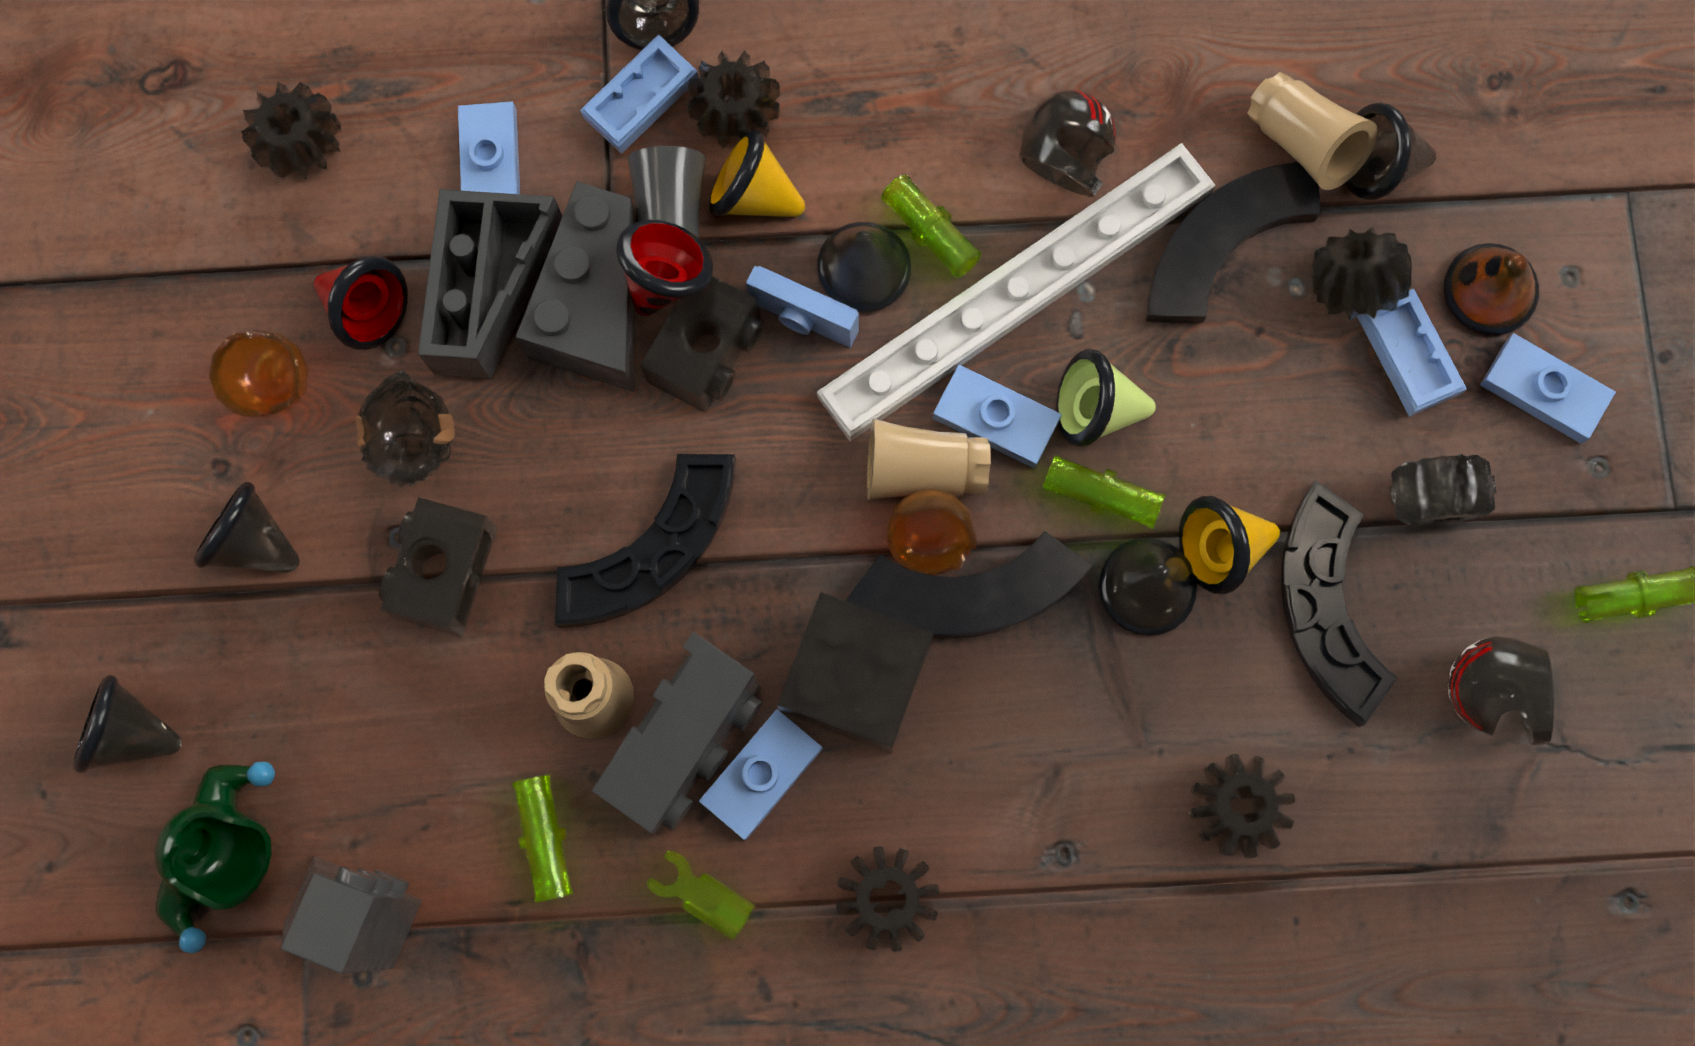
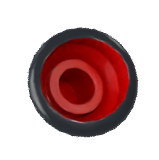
M660 220L640 221L628 226L617 240L616 254L618 261L624 270L634 309L641 316H650L684 297L692 296L702 291L709 284L713 275V261L704 243L696 235L676 224Z
M367 256L359 258L349 265L319 274L314 280V289L328 316L330 327L336 338L345 346L356 350L376 348L393 336L401 325L408 304V288L404 275L392 261L384 257Z

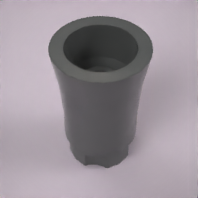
M677 146L647 147L630 153L627 159L634 191L636 223L647 220L666 221L687 229L699 238L701 188L706 156L697 150Z

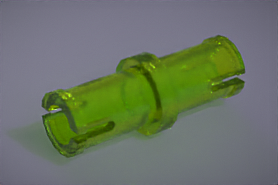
M902 174L885 188L881 195V200L885 204L887 203L912 230L911 238L919 246L926 245L944 263L955 278L964 276L978 263L982 252L978 248L976 249L950 222L952 215L943 206L936 207L912 182L908 175Z
M1058 455L1054 456L1043 485V489L1046 491L1051 490L1091 505L1090 512L1102 516L1103 511H1107L1147 525L1151 529L1154 528L1166 496L1164 493L1160 492L1159 494L1116 478L1118 472L1106 468L1105 472L1102 473L1062 459Z
M1695 565L1686 569L1648 575L1644 570L1628 573L1626 579L1577 586L1574 591L1576 608L1586 606L1587 609L1578 613L1579 618L1585 624L1591 623L1594 620L1634 614L1637 618L1641 619L1654 616L1658 609L1695 603Z
M549 774L512 782L523 836L517 839L519 849H526L536 895L534 897L535 903L574 894L573 888L570 886L562 840L568 839L566 828H559Z

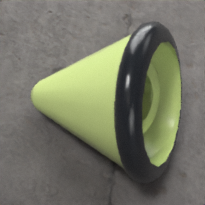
M1086 349L1080 351L1068 363L1061 377L1056 403V412L1062 414L1058 425L1064 438L1074 446L1085 447L1091 445L1103 436L1149 418L1156 410L1154 400L1115 368L1105 355L1098 350Z

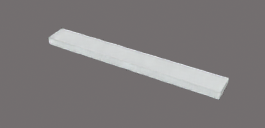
M1182 143L818 390L817 398L851 442L871 428L872 419L883 420L956 370L958 364L963 365L1212 194L1216 185Z

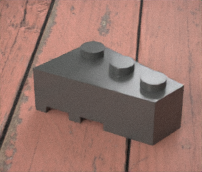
M576 181L518 329L516 339L529 359L634 392L635 309L624 270L616 254L617 240L620 234L628 226L636 223V213L629 197Z
M439 190L418 355L434 375L492 378L536 286L563 217L554 196Z
M695 632L691 633L683 646L684 649L690 652L689 656L671 681L662 679L652 695L657 701L640 725L631 728L592 790L640 826L659 836L664 827L673 831L680 824L693 804V801L686 797L699 777L708 781L715 774L728 753L727 750L721 747L734 727L744 731L763 703L756 698L761 687L755 674Z
M313 856L284 922L281 949L340 974L393 969L423 899L406 893L409 882L379 870L371 872L358 868L356 871Z

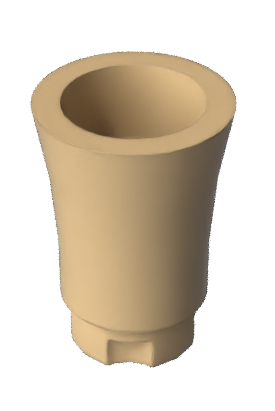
M1279 72L1272 78H1266L1257 87L1251 96V106L1247 112L1250 119L1260 126L1261 131L1302 165L1324 190H1332L1343 185L1358 172L1371 154L1378 134L1377 125L1373 121L1344 109L1320 95L1303 81L1294 80L1282 72Z
M872 419L867 460V499L874 500L899 496L962 497L963 493L985 495L989 484L991 464L990 443H988L987 438H967L966 433L939 432L905 427Z
M576 652L566 654L548 668L544 679L546 699L554 710L560 724L570 733L586 739L603 738L620 729L629 718L634 704V689L627 673L615 662L596 657L592 654ZM584 682H591L593 687L589 695L578 701L576 697L578 686Z

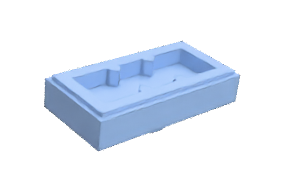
M658 35L603 87L580 112L582 117L622 154L699 80L698 71Z
M513 101L458 106L461 191L520 194L517 109Z
M754 266L746 282L750 303L779 315V321L797 333L808 335L812 330L851 348L859 332V313L856 309L766 268Z
M1414 288L1366 308L1357 316L1409 417L1457 397L1467 389Z
M1515 333L1506 339L1480 383V386L1580 444L1591 437L1616 391Z
M958 364L933 412L932 419L960 433H966L971 438H987L991 448L1035 469L1062 414Z
M776 709L699 802L746 841L823 750V747Z

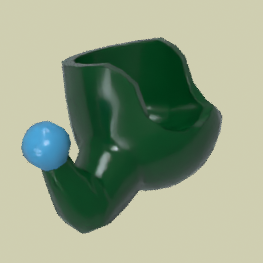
M255 762L252 766L218 765L209 768L201 779L193 805L176 813L164 825L158 835L155 847V862L162 881L157 895L156 914L180 938L179 947L183 952L196 953L206 943L207 936L205 932L194 927L191 917L195 903L215 910L231 909L244 902L259 887L268 871L272 856L271 838L264 826L237 811L236 803L237 793L247 784L252 783L256 787H265L272 783L275 778V769L269 762Z

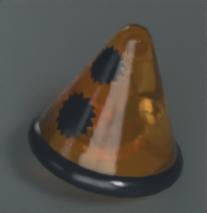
M1486 243L1470 247L1454 258L1444 278V295L1450 311L1461 324L1481 334L1501 335L1519 329L1531 318L1539 300V282L1531 263L1522 254L1502 244Z

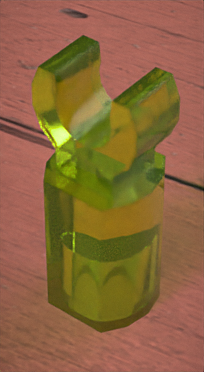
M667 850L663 857L677 866L679 870L678 879L674 884L665 886L660 881L649 878L646 883L649 889L661 897H680L684 900L682 909L734 941L756 905L705 872L698 878L693 874L691 864L686 857L677 852Z

